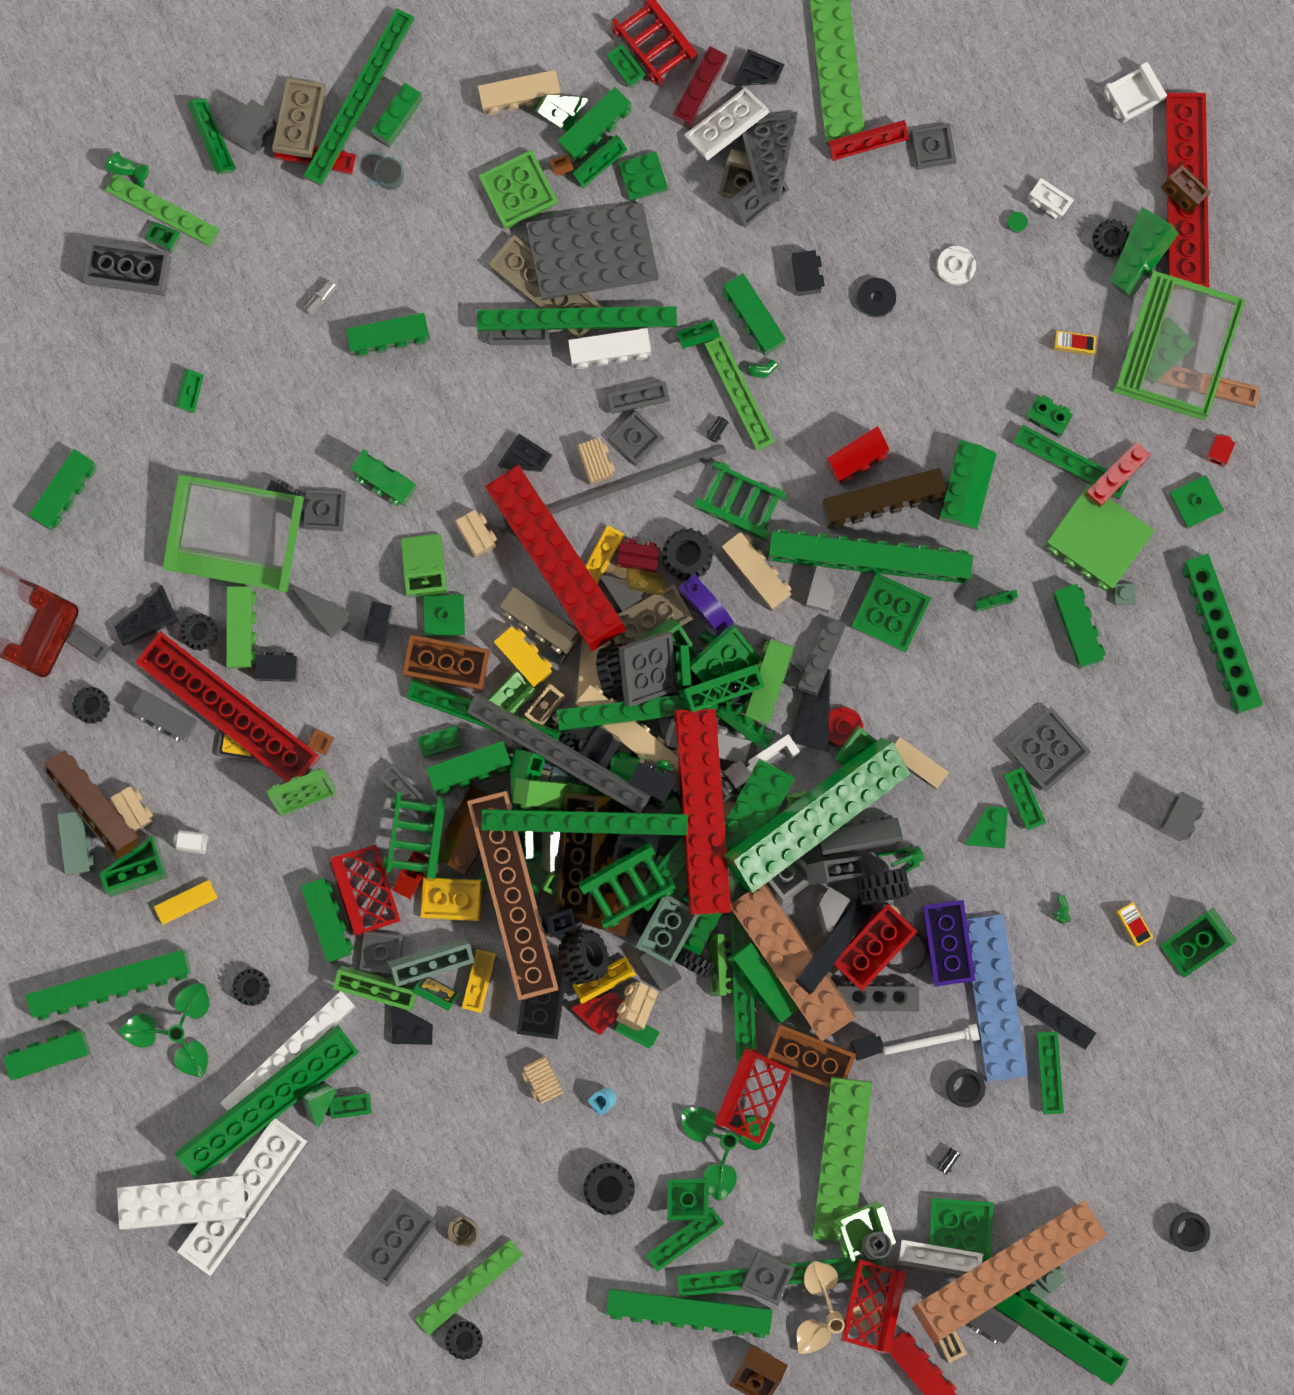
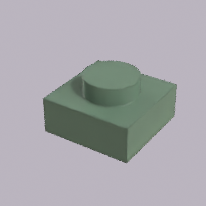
M1135 584L1115 585V605L1136 604Z

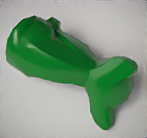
M118 151L108 158L105 170L112 174L133 175L138 186L142 188L145 186L144 180L149 174V167L147 165H136L132 160L122 157Z

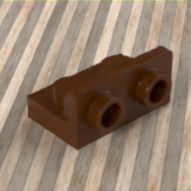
M1183 165L1161 186V189L1187 214H1191L1211 193Z

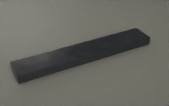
M860 896L855 899L796 978L795 982L809 995L814 992L874 911L870 905L861 904Z

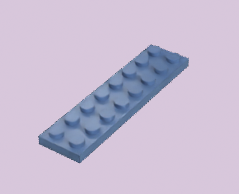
M1004 915L967 919L976 980L972 981L986 1081L1028 1076Z

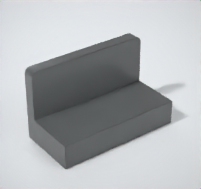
M541 832V868L549 873H554V869H559L562 832Z
M648 953L639 957L661 991H664L681 979V975L674 965L670 966Z

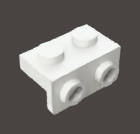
M1040 178L1027 197L1033 207L1043 209L1048 217L1053 220L1058 219L1059 221L1074 201V199Z

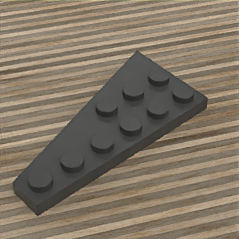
M797 111L764 116L741 134L759 204L780 201L798 118Z

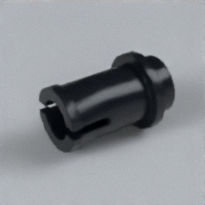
M718 416L712 428L707 430L706 437L716 443L721 439L720 436L729 422L725 418Z
M950 1147L942 1161L937 1163V1169L946 1175L948 1172L951 1173L952 1170L950 1169L961 1154Z

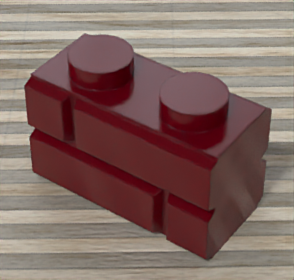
M625 539V542L621 541L617 567L657 573L661 548L657 547V544L653 542H645V545L637 544V540Z

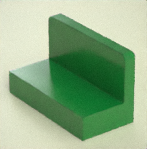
M619 1022L615 1029L618 1033L650 1050L660 1033L647 1024L644 1029L636 1031Z

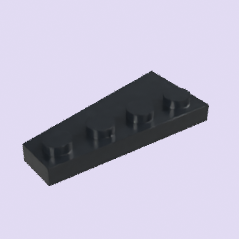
M830 669L826 673L817 696L803 691L791 734V739L795 744L829 752L828 739L830 736L829 715L832 675Z

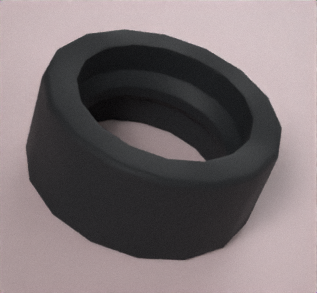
M957 1070L947 1080V1096L952 1103L959 1107H973L981 1102L985 1095L986 1086L984 1079L974 1070ZM969 1076L977 1083V1094L970 1100H961L954 1092V1084L960 1077Z
M1191 1212L1181 1213L1174 1218L1170 1225L1171 1240L1181 1250L1188 1252L1199 1251L1209 1241V1224L1199 1214ZM1185 1220H1194L1201 1226V1238L1194 1244H1186L1178 1236V1228Z

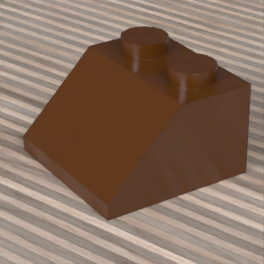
M751 1346L730 1386L746 1395H773L788 1365Z

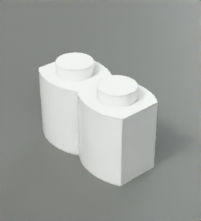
M179 830L178 834L174 835L173 846H176V849L180 852L205 854L208 836L204 833Z

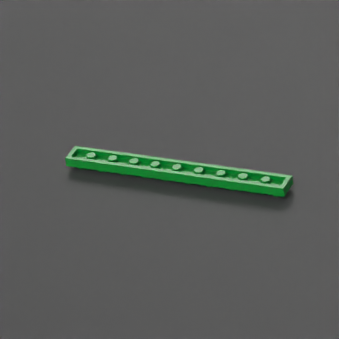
M396 8L304 174L305 179L321 187L323 186L415 20L414 16Z
M677 306L477 310V331L677 327Z
M482 809V830L687 835L688 814Z
M738 883L730 898L731 904L749 892L740 883ZM731 909V949L733 954L742 945L752 943V939ZM732 966L736 1060H741L745 1049L751 1047L756 1050L754 995Z
M863 1255L855 1256L856 1261L854 1262L849 1261L847 1258L815 1260L831 1265L836 1270L838 1279L854 1278L857 1260L859 1259L882 1266V1258L870 1260ZM813 1261L787 1263L795 1268L788 1285L804 1283L806 1268ZM862 1266V1276H871L872 1273L869 1268ZM749 1268L677 1275L679 1297L743 1290L741 1286Z

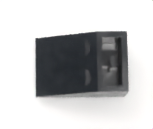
M648 802L642 813H666L667 807ZM625 806L624 812L637 813ZM618 834L612 860L617 861L649 842L656 853L660 835ZM642 862L635 865L648 869L646 864Z

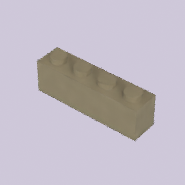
M513 587L500 605L504 611L502 614L511 621L516 619L520 622L518 626L526 632L531 630L536 633L534 635L536 639L542 643L545 641L550 643V648L558 654L563 652L567 655L581 637L578 631L515 587Z

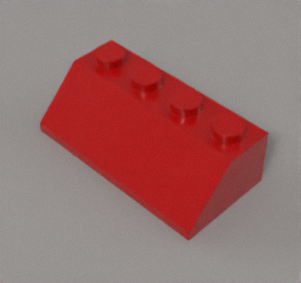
M884 903L854 936L833 967L858 989L863 991L918 931L888 903Z

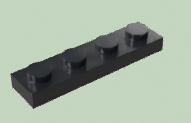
M1030 988L1026 989L1017 1003L1019 1007L1055 1031H1058V1033L1084 1050L1087 1049L1096 1035L1095 1031Z

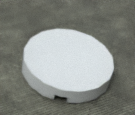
M951 246L940 253L936 262V270L944 283L951 286H960L966 284L973 277L976 270V260L968 249L962 246Z

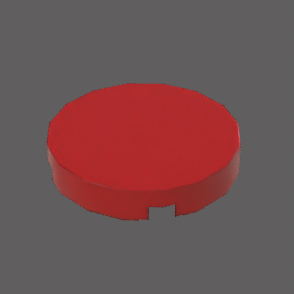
M840 707L831 711L829 715L830 736L828 741L837 747H843L857 726L863 729L864 724L859 714L847 707Z

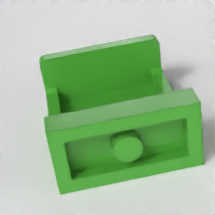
M877 1201L833 1220L835 1226L833 1232L841 1244L839 1247L840 1253L843 1258H847L851 1262L856 1261L855 1256L861 1254L859 1242L867 1233L884 1232L890 1237L892 1245L896 1243L885 1208Z

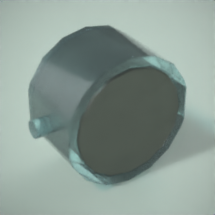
M393 157L380 159L374 168V175L377 181L375 185H380L383 189L387 190L400 187L405 178L402 166L404 162L402 160L399 162L398 159Z

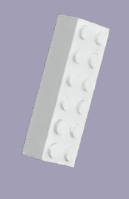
M241 1176L117 1188L120 1230L246 1218L244 1182Z

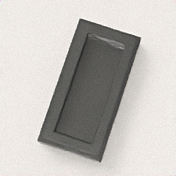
M79 625L74 628L66 639L69 644L98 664L101 663L111 647Z

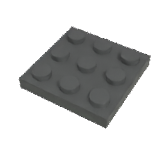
M666 631L619 647L625 706L631 707L677 690L671 632Z
M1052 707L1005 746L1044 792H1047L1091 753Z

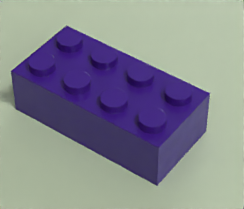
M964 900L921 906L933 987L976 981Z

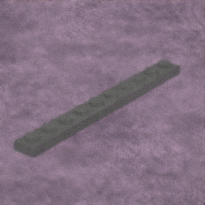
M479 694L474 696L468 708V714L637 813L644 811L651 795L634 787L628 781Z

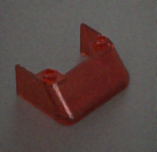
M20 578L18 582L33 589L29 596V603L37 611L21 645L16 643L8 644L2 654L0 653V659L39 677H46L51 673L78 617L79 609L76 604L39 585Z

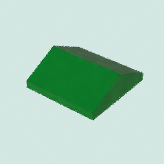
M709 1179L668 1180V1221L709 1220Z

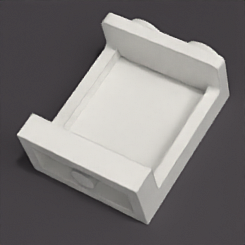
M1148 62L1140 65L1139 69L1112 84H1106L1103 89L1106 101L1111 102L1116 118L1121 119L1122 123L1160 104L1167 97Z
M788 734L747 762V769L751 773L759 758L767 761L784 749L791 759L797 756L800 751Z

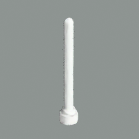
M976 1024L968 1025V1028H965L963 1031L886 1046L882 1049V1053L888 1055L965 1038L967 1040L971 1039V1041L980 1040Z

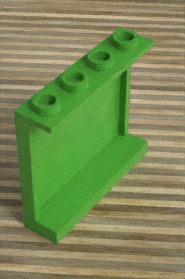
M1088 484L1045 545L1051 554L1063 557L1064 562L1072 568L1075 566L1080 569V574L1085 578L1094 579L1099 588L1107 591V589L1111 591L1155 530L1111 499H1108L1099 508L1085 496V493L1092 487Z

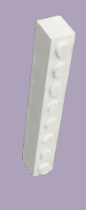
M340 991L220 1104L227 1111L333 1029L356 1007V1004L344 992Z

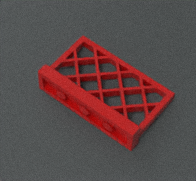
M376 844L329 859L353 937L401 922L385 870L382 868L383 864ZM373 850L375 855L372 865L362 860L364 853ZM351 857L358 861L353 871L345 867L343 859ZM360 862L370 867L366 877L355 872ZM372 869L381 873L382 878L379 884L368 879ZM353 875L364 880L359 890L350 884ZM366 881L376 886L372 897L361 891ZM378 888L387 892L388 897L385 903L374 898ZM359 894L370 899L366 909L357 905L356 900ZM372 900L383 906L378 916L367 911ZM385 907L393 911L395 919L387 921L380 917ZM366 913L376 918L374 925L367 928L364 927L362 921Z
M751 1047L745 1049L714 1124L720 1127L724 1126L761 1144L792 1069L758 1053V1050ZM757 1058L764 1061L767 1070L757 1072L755 1067ZM779 1068L785 1071L782 1080L776 1082L772 1070ZM768 1072L772 1083L763 1086L759 1075ZM755 1077L759 1088L750 1091L747 1082L750 1078ZM773 1085L776 1095L775 1098L768 1100L764 1088ZM760 1090L764 1102L755 1105L751 1093ZM747 1095L752 1107L742 1110L740 1099ZM766 1104L768 1110L767 1117L760 1119L756 1107ZM753 1109L757 1120L747 1123L743 1112ZM740 1114L743 1126L736 1127L730 1124L734 1115ZM757 1122L761 1130L758 1137L751 1134L749 1125Z
M861 1259L857 1260L841 1341L871 1349L880 1354L891 1352L907 1272L890 1269ZM862 1266L868 1267L872 1273L867 1279H864L861 1274ZM882 1272L889 1273L888 1282L884 1285L878 1277ZM874 1278L879 1288L871 1292L867 1282ZM863 1285L868 1295L860 1300L857 1290ZM881 1291L885 1298L884 1302L878 1305L873 1295ZM870 1298L875 1308L867 1312L863 1302ZM859 1305L864 1315L856 1320L853 1315V1309ZM877 1311L880 1316V1322L874 1325L870 1315ZM866 1318L871 1328L863 1333L858 1323ZM855 1326L860 1335L855 1339L848 1338L849 1329ZM872 1331L876 1336L875 1345L869 1344L865 1337Z

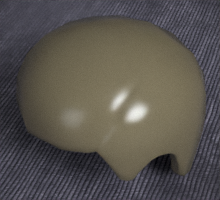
M459 1216L451 1220L448 1225L447 1235L454 1245L469 1248L477 1241L479 1231L473 1219Z

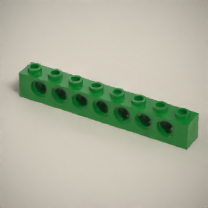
M1209 553L1185 561L1182 573L1185 579L1188 578L1191 585L1188 586L1191 597L1196 599V612L1198 616H1202L1204 622L1202 624L1203 631L1210 638L1209 648L1211 653L1216 655L1218 672L1222 673L1224 677L1222 683L1225 691L1230 694L1231 699L1229 703L1231 709L1236 711V714H1240L1262 706L1261 697ZM1197 573H1201L1205 576L1204 583H1200L1196 580ZM1203 592L1211 594L1212 600L1210 602L1203 599ZM1210 611L1218 613L1219 618L1217 621L1210 618ZM1217 630L1225 632V639L1221 640L1217 637ZM1226 648L1232 652V658L1230 659L1223 655V650ZM1232 667L1239 671L1237 678L1232 677L1230 674ZM1238 686L1246 690L1244 697L1237 694Z

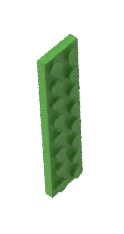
M810 0L826 145H829L828 141L865 131L850 0Z
M831 1077L813 1239L840 1242L833 1232L835 1228L833 1220L858 1209L872 1081Z

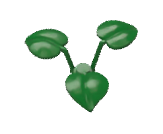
M192 984L179 992L175 999V1008L180 1012H184L179 1024L172 1025L168 1031L155 1029L156 1023L154 1019L147 1014L141 1013L131 1017L120 1029V1034L127 1042L141 1048L149 1047L155 1043L156 1037L154 1033L168 1035L171 1041L180 1042L184 1047L178 1049L174 1055V1063L178 1070L185 1074L202 1078L208 1065L207 1050L199 1041H191L186 1045L183 1041L184 1029L182 1025L187 1015L192 1019H198L207 1013L210 1003L205 984Z
M703 1107L685 1108L682 1110L681 1122L686 1135L693 1141L703 1142L709 1134L719 1138L720 1147L725 1150L720 1166L717 1164L710 1165L703 1173V1179H709L710 1194L715 1200L719 1201L730 1194L737 1181L735 1169L731 1166L724 1167L729 1151L735 1148L738 1140L743 1139L744 1146L750 1150L763 1148L768 1143L775 1124L770 1121L762 1143L759 1144L742 1135L713 1133L711 1130L715 1128L716 1124L714 1123L716 1119L710 1110ZM755 1116L746 1117L747 1123L757 1120ZM742 1120L737 1127L744 1125ZM758 1122L749 1125L751 1134L758 1137L761 1131Z

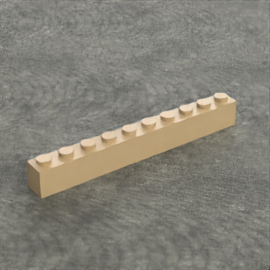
M589 685L574 705L585 707L617 703V701L613 698L608 700L603 695L605 692L597 685L594 687ZM636 722L602 726L607 731L617 735L621 743L637 757L639 755L648 756L653 761L665 759L669 760L670 764H674L673 772L677 780L673 786L680 791L678 753L675 749L670 751L666 747L667 743L659 736L657 738L653 737L650 734L652 730L643 723L641 726ZM733 801L723 802L724 823L735 804Z

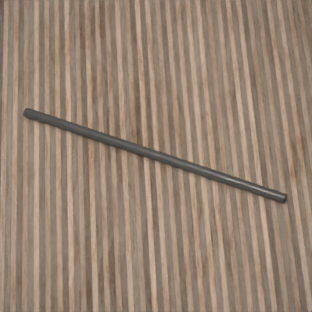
M723 445L547 508L551 514L725 454L726 449ZM505 523L498 525L500 532L507 530Z

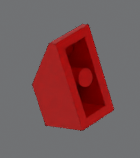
M414 851L407 862L424 864V862L428 863V857ZM402 869L392 891L411 900L425 874L423 872Z

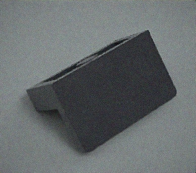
M597 726L580 754L606 768L621 741L617 735Z

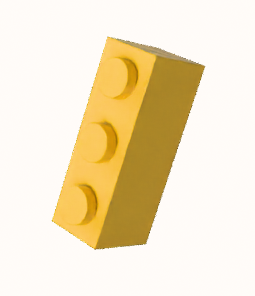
M511 626L494 643L524 678L536 688L553 673L550 669L552 665L545 657L541 659L538 656L539 650L532 642L528 644L524 640L526 635L519 628L515 630Z

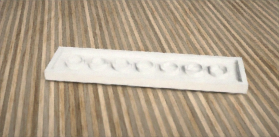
M277 1118L274 1119L232 1175L243 1177L246 1218L198 1223L177 1252L211 1276L308 1141Z

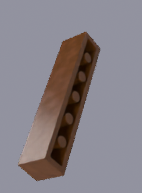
M64 750L45 761L43 772L115 859L136 848L138 839L136 831L133 828H129L124 817L114 810L111 801L104 798L100 788L89 780L86 771L79 768L72 755H69Z

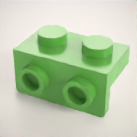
M514 670L487 699L516 715L520 707L533 698L536 689Z

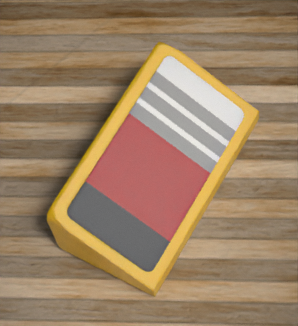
M1056 330L1054 350L1093 356L1095 354L1096 336Z
M1134 902L1116 911L1135 947L1153 938Z

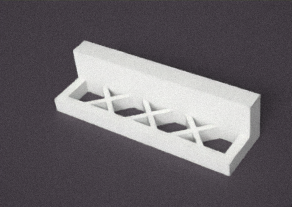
M901 1240L896 1264L962 1276L982 1264L983 1254Z

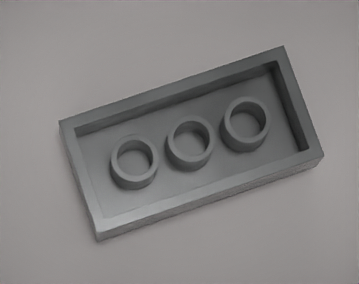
M89 241L83 280L87 285L165 296L172 257L169 252Z

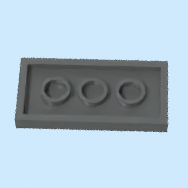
M404 1196L355 1263L388 1287L437 1220Z

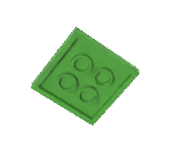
M532 150L479 175V179L505 230L558 204Z
M324 768L314 769L308 775L303 777L296 776L290 782L276 784L270 790H267L270 800L281 816L338 794Z

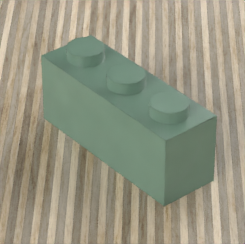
M77 812L58 814L65 875L92 872V867H95L94 856L90 855L89 847H92V838L87 832V827L89 826Z

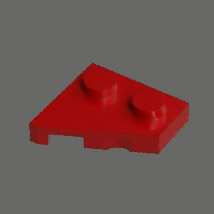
M611 992L583 1004L573 1006L571 1009L596 1033L601 1035L618 1017L617 1009L623 1001L614 992Z

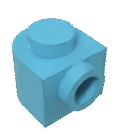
M603 1088L593 1094L588 1102L592 1109L602 1116L615 1105L616 1094L609 1088Z

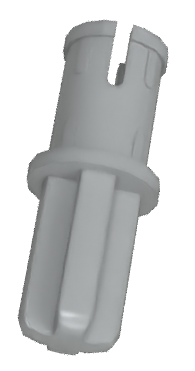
M328 279L318 292H314V297L306 304L304 310L309 315H314L324 303H327L326 300L338 287Z

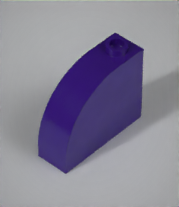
M695 574L679 587L681 597L717 637L731 624L734 625L732 618L725 608Z

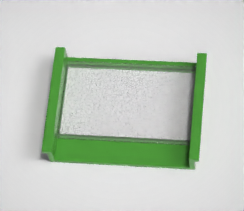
M1152 270L1140 314L1113 392L1205 421L1211 410L1245 300Z
M179 474L162 570L287 593L304 497Z

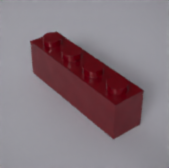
M709 46L673 113L674 122L689 130L691 129L727 62V54Z

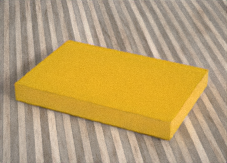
M423 877L420 918L481 921L483 880L435 878L434 881H428Z

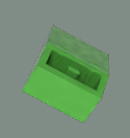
M441 534L401 538L407 597L448 593Z

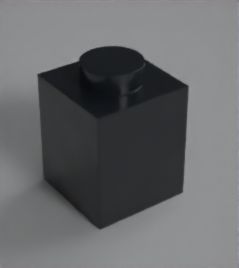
M875 1033L851 1041L858 1061L881 1053V1048L884 1047L880 1035L876 1037Z

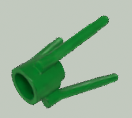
M910 845L906 848L877 853V857L904 853V858L891 863V867L907 862L910 866L906 868V873L920 866L919 862L925 860L919 846L912 847Z

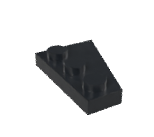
M163 585L158 587L152 596L147 597L143 604L135 611L130 612L115 626L123 647L179 622Z

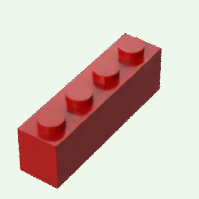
M900 1331L893 1338L889 1354L924 1395H957L954 1392L957 1388L950 1380L945 1381L941 1377L943 1372L935 1363L932 1366L927 1359L930 1356L923 1348L918 1350L914 1345L916 1342L914 1337L909 1332L905 1334L903 1331Z

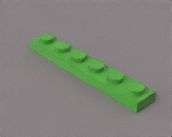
M117 174L113 175L105 190L112 196L208 247H211L220 231L219 228Z
M723 335L705 343L704 346L756 451L774 444L775 441Z
M510 1239L415 1320L427 1335L431 1334L519 1260L523 1254Z

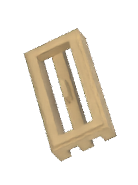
M956 1331L952 1334L961 1353H957L949 1335L945 1338L954 1356L950 1357L943 1340L938 1341L948 1363L967 1355Z

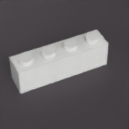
M647 328L568 340L572 367L577 369L588 368V365L592 364L605 366L608 365V362L612 361L625 363L628 362V359L632 358L645 360L648 358L647 356H651Z

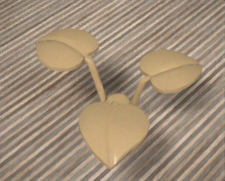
M813 1261L808 1265L804 1274V1283L806 1289L813 1295L820 1294L823 1291L830 1313L827 1316V1324L822 1323L820 1325L817 1320L810 1319L799 1325L796 1333L799 1354H807L823 1348L829 1343L831 1332L835 1334L840 1333L845 1327V1317L843 1318L841 1313L833 1311L827 1290H831L837 1285L838 1274L831 1265L819 1261ZM871 1299L863 1302L867 1312L875 1308ZM859 1305L853 1309V1315L856 1320L864 1315ZM877 1311L870 1315L874 1325L880 1322V1316ZM866 1318L858 1323L863 1332L871 1328Z

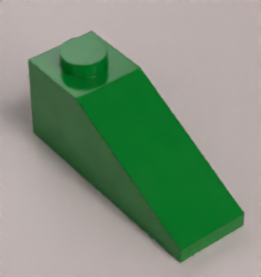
M515 750L510 767L512 810H531L520 808L521 804L513 803L516 778L540 780L546 760L542 756L528 751Z

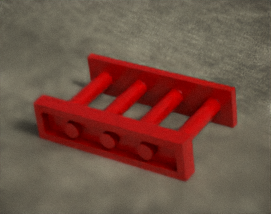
M643 0V7L621 24L614 18L611 29L617 38L621 37L645 67L653 84L657 83L661 87L663 85V78L661 77L663 74L682 60L688 59L692 64L698 59V53L656 0ZM652 13L656 18L655 23L631 39L625 30L646 14L650 15ZM664 28L668 33L667 38L646 54H643L637 45L657 30ZM671 44H676L680 49L679 53L656 70L649 61Z

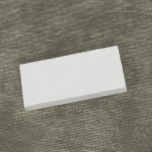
M745 87L684 134V137L708 161L770 112Z

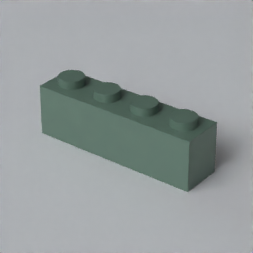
M462 938L388 961L392 979L397 987L474 963V958L469 942L466 938Z

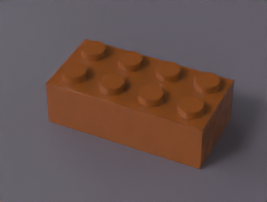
M410 635L403 676L483 692L491 652L489 649Z
M779 1025L767 1057L791 1068V1073L830 1088L831 1077L848 1078L856 1054Z

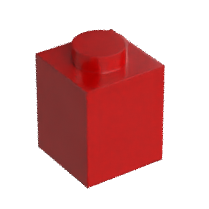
M1216 435L1205 460L1224 468L1228 463L1236 442L1232 441V438L1227 435Z

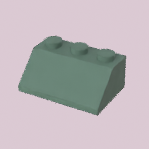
M672 895L662 897L636 947L672 966L700 914L690 915L689 902Z

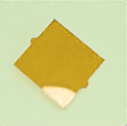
M627 568L626 581H628L629 589L663 596L664 583L662 582L661 574Z

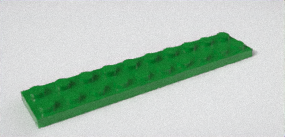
M761 758L758 759L725 821L727 852L774 818L795 779L794 776ZM728 864L731 898L739 881ZM687 892V894L684 897V900L689 902ZM722 913L700 914L683 947L700 955Z
M339 1025L335 1026L174 1154L191 1175L198 1180L300 1100V1094L315 1088L357 1055L359 1051Z

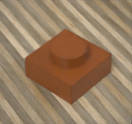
M568 154L549 160L555 176L565 175L569 171L574 170Z
M315 729L307 746L326 756L334 737Z

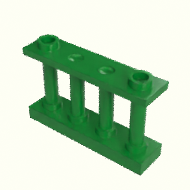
M714 462L712 469L717 472L705 497H702V499L697 498L693 508L766 542L770 533L766 525L778 500L785 502L787 495L780 488L773 487L772 489L729 469L730 466L724 462ZM725 474L735 479L723 506L718 508L712 505V499ZM742 483L752 487L753 490L742 513L735 516L731 514L730 508ZM761 491L770 495L771 498L760 522L755 525L748 522V517Z
M397 792L396 797H392L391 809H394L388 856H384L382 868L386 869V875L391 873V868L423 872L426 875L425 880L434 881L446 799L437 798L436 803L426 804L401 800L402 792ZM399 809L431 812V815H434L433 823L424 824L398 820ZM397 828L428 832L431 835L430 843L422 844L395 840ZM394 848L425 852V854L429 855L428 863L420 864L393 860Z
M650 842L579 882L583 894L587 892L592 894L606 917L601 920L604 929L618 925L620 923L619 920L657 898L669 896L673 893V889L676 888L673 880L665 882L652 858L656 853ZM640 862L646 864L659 886L649 893L634 869L635 865ZM622 872L629 875L641 898L630 903L617 881V875ZM605 882L611 885L623 908L612 913L599 891V886Z

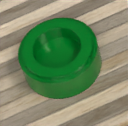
M1021 212L1012 213L1007 221L1008 228L1014 233L1024 231L1028 224L1026 215Z

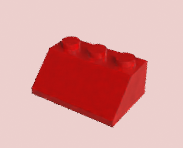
M877 426L829 456L825 466L837 484L842 482L847 484L854 479L853 475L857 472L862 474L870 469L871 463L875 461L879 463L886 459L890 449L880 428Z

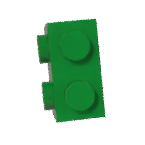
M1038 395L1025 420L1060 439L1073 414L1070 413L1071 410L1066 406H1058L1052 403L1053 400L1048 396L1043 395L1041 397Z

